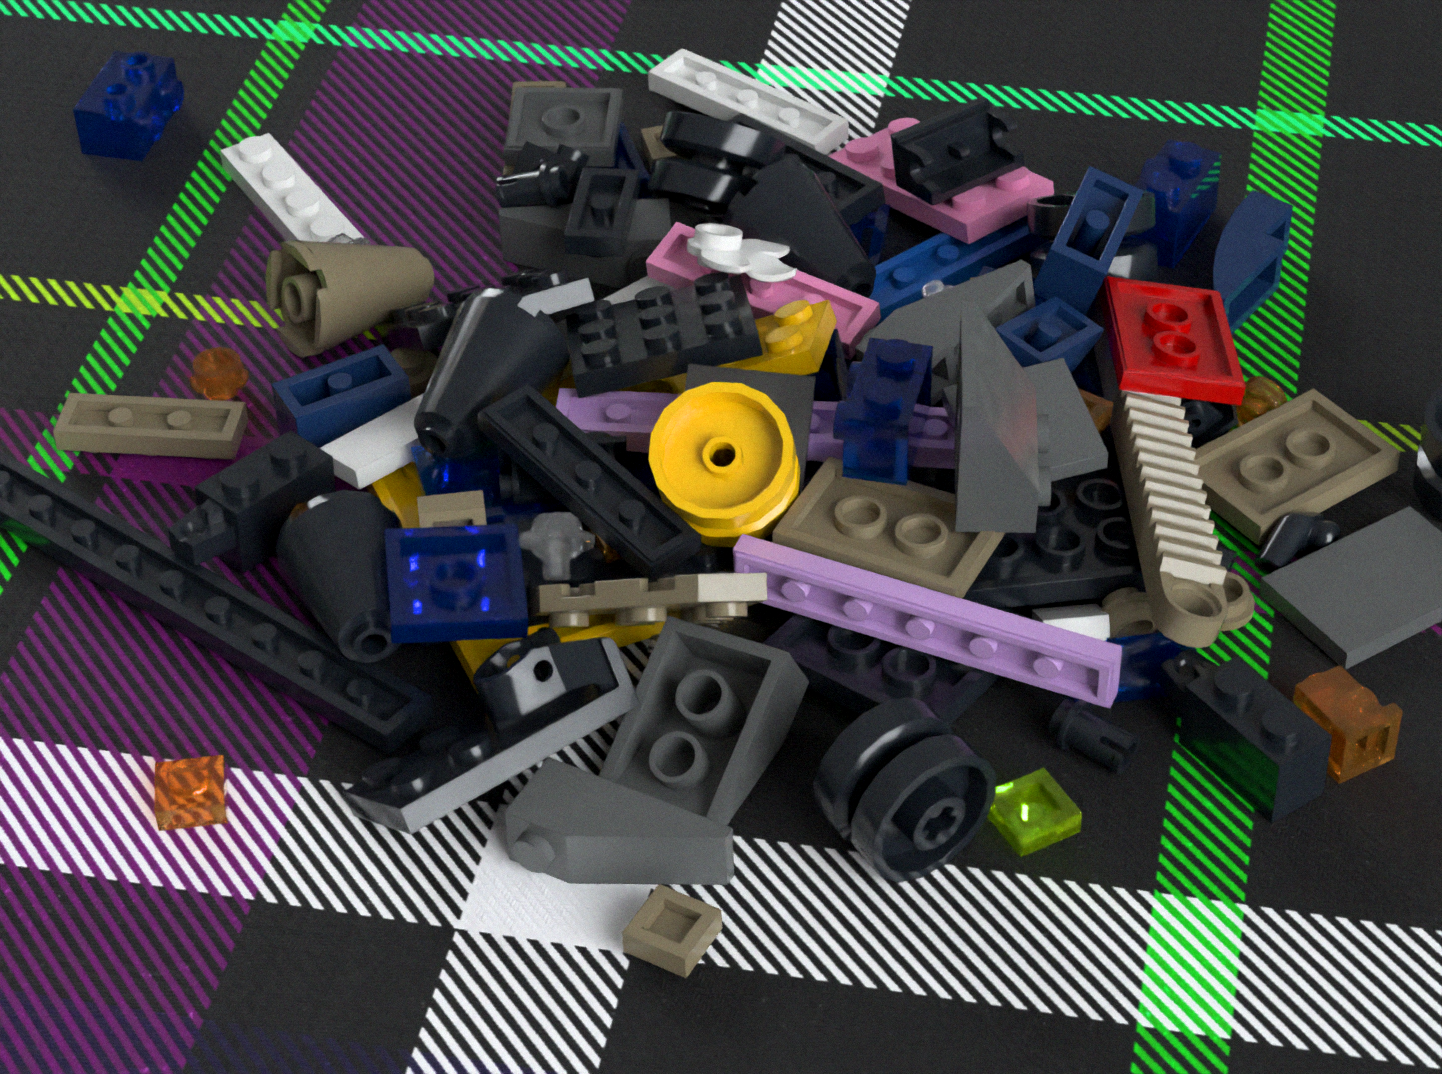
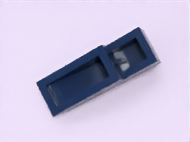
M1254 190L1248 194L1233 212L1222 231L1215 251L1211 290L1218 291L1221 294L1231 334L1279 288L1282 257L1288 249L1293 205Z

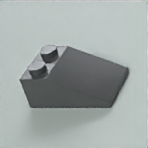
M961 300L954 420L955 532L1035 533L1038 506H1050L1051 468L1050 466H1038V454H1048L1049 414H1037L1036 387L976 301Z
M667 616V622L664 623L635 690L640 705L625 713L598 776L727 826L783 745L809 681L787 651Z

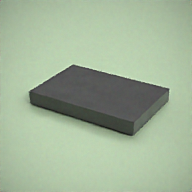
M1408 506L1262 577L1259 595L1346 670L1442 621V532L1411 506Z

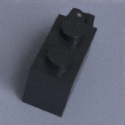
M288 431L195 486L197 507L168 529L170 549L176 554L182 555L187 562L193 565H198L218 556L242 573H245L277 553L276 543L281 527L290 516L293 522L299 515L309 509L308 501L318 495L336 492L333 456L293 431Z
M1192 648L1180 652L1175 658L1168 659L1160 664L1158 684L1182 711L1179 743L1272 824L1323 794L1332 735L1240 658L1235 657L1218 666Z

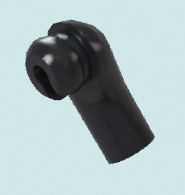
M1290 512L1285 514L1277 521L1255 557V566L1267 575L1287 566L1292 561L1296 552H1309L1310 549L1317 551L1338 541L1341 534L1339 526L1335 522L1325 521L1323 514L1317 512Z

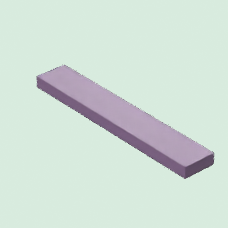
M742 534L733 548L734 573H767V601L760 603L1079 700L1082 699L1099 706L1111 708L1118 693L1122 646L749 535Z

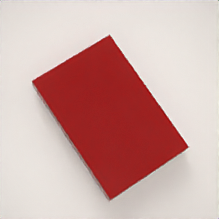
M1110 276L1104 278L1099 298L1119 390L1241 406L1246 385L1220 292Z

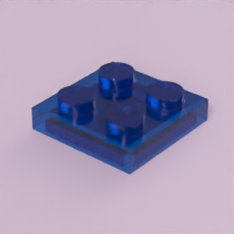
M517 524L385 529V558L391 644L528 637V613Z

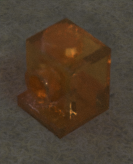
M1341 665L1325 672L1314 673L1303 682L1296 684L1293 704L1332 735L1327 772L1338 784L1394 759L1403 712L1394 702L1382 707L1375 695L1368 688L1361 686Z

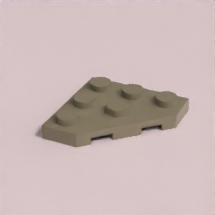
M767 573L678 575L671 578L658 579V582L648 583V579L645 578L595 581V583L580 584L579 588H570V584L540 585L530 589L531 616H549V628L589 627V615L615 614V626L655 625L657 622H667V613H680L681 620L697 625L719 624L720 621L747 617V606L767 601Z

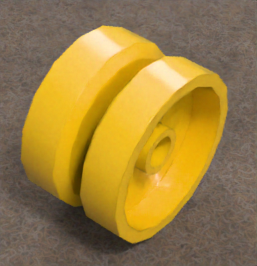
M711 382L687 390L664 408L651 432L648 461L662 501L701 535V542L706 545L734 547L742 534L765 539L772 533L799 496L800 466L796 455L794 439L786 416L766 394L742 383Z

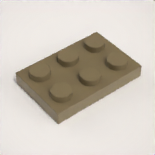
M1313 388L1197 448L1194 461L1200 464L1198 476H1202L1204 480L1201 490L1207 492L1205 504L1209 505L1213 511L1259 546L1266 541L1275 524L1283 515L1290 512L1320 513L1398 471L1400 451Z
M829 456L772 531V543L963 599L1006 532H955V494Z

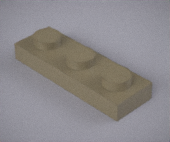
M69 393L53 434L57 450L142 454L147 456L198 457L205 459H235L249 420L245 402Z

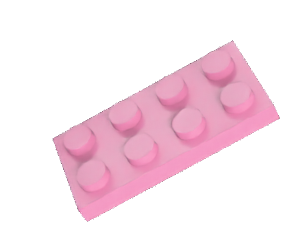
M914 118L896 119L889 123L888 128L865 138L851 140L846 144L845 148L828 155V157L882 183L886 200L885 205L967 244L1026 216L1028 200L1054 194L1053 181L1029 171L1026 167H1021L934 206L896 186L890 135L920 123L919 120Z

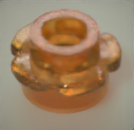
M225 347L210 348L195 357L193 361L194 375L190 377V385L196 393H204L211 400L223 401L234 397L239 389L247 384L249 373L243 369L244 365L236 351Z
M1254 376L1245 382L1246 389L1241 406L1235 405L1239 422L1237 424L1242 426L1275 408H1280L1282 404L1288 402L1283 390L1275 382L1265 377Z

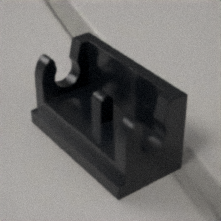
M982 96L891 134L896 186L934 206L1023 167V152L1014 144L1007 143L1002 135V131L1009 132L1016 129V122L1007 113L989 105V99Z

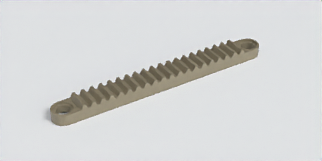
M1099 288L1086 314L1087 318L1104 329L1100 339L1093 347L1152 620L1157 629L1176 643L1195 648L1207 647L1215 642L1228 615V604L1223 588L1227 570L1226 567L1220 566L1223 554L1222 551L1216 550L1219 541L1218 536L1212 535L1215 523L1213 520H1209L1211 507L1205 505L1207 492L1201 490L1204 480L1202 476H1198L1199 462L1194 461L1196 449L1190 447L1193 437L1192 434L1187 433L1189 421L1183 420L1186 410L1185 407L1180 406L1182 398L1119 390L1099 298Z

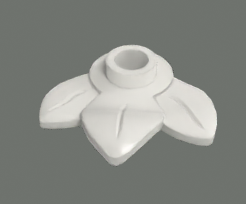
M713 223L696 225L694 237L689 238L687 242V251L698 257L697 263L700 266L720 272L737 275L746 273L755 280L768 283L787 281L793 278L797 272V268H792L778 259L789 253V246L758 239H742L743 232L732 226Z

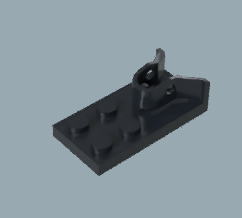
M548 627L538 628L539 631L524 638L505 643L487 658L473 675V682L486 713L459 728L448 726L429 733L420 740L421 748L401 760L397 757L388 758L365 769L361 774L363 781L343 791L353 816L413 834L639 706V699L616 643L607 637L561 643L556 631ZM512 656H520L514 664L507 668L508 661Z

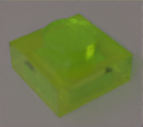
M1045 768L996 788V796L987 817L1020 857L1081 832L1082 812Z

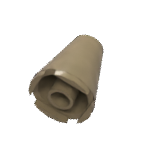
M290 240L279 244L282 246V249L271 251L266 269V291L270 310L280 308L286 325L276 328L278 334L288 349L302 358L319 355L378 326L379 323L392 319L391 309L417 301H426L434 285V272L431 263L413 247Z

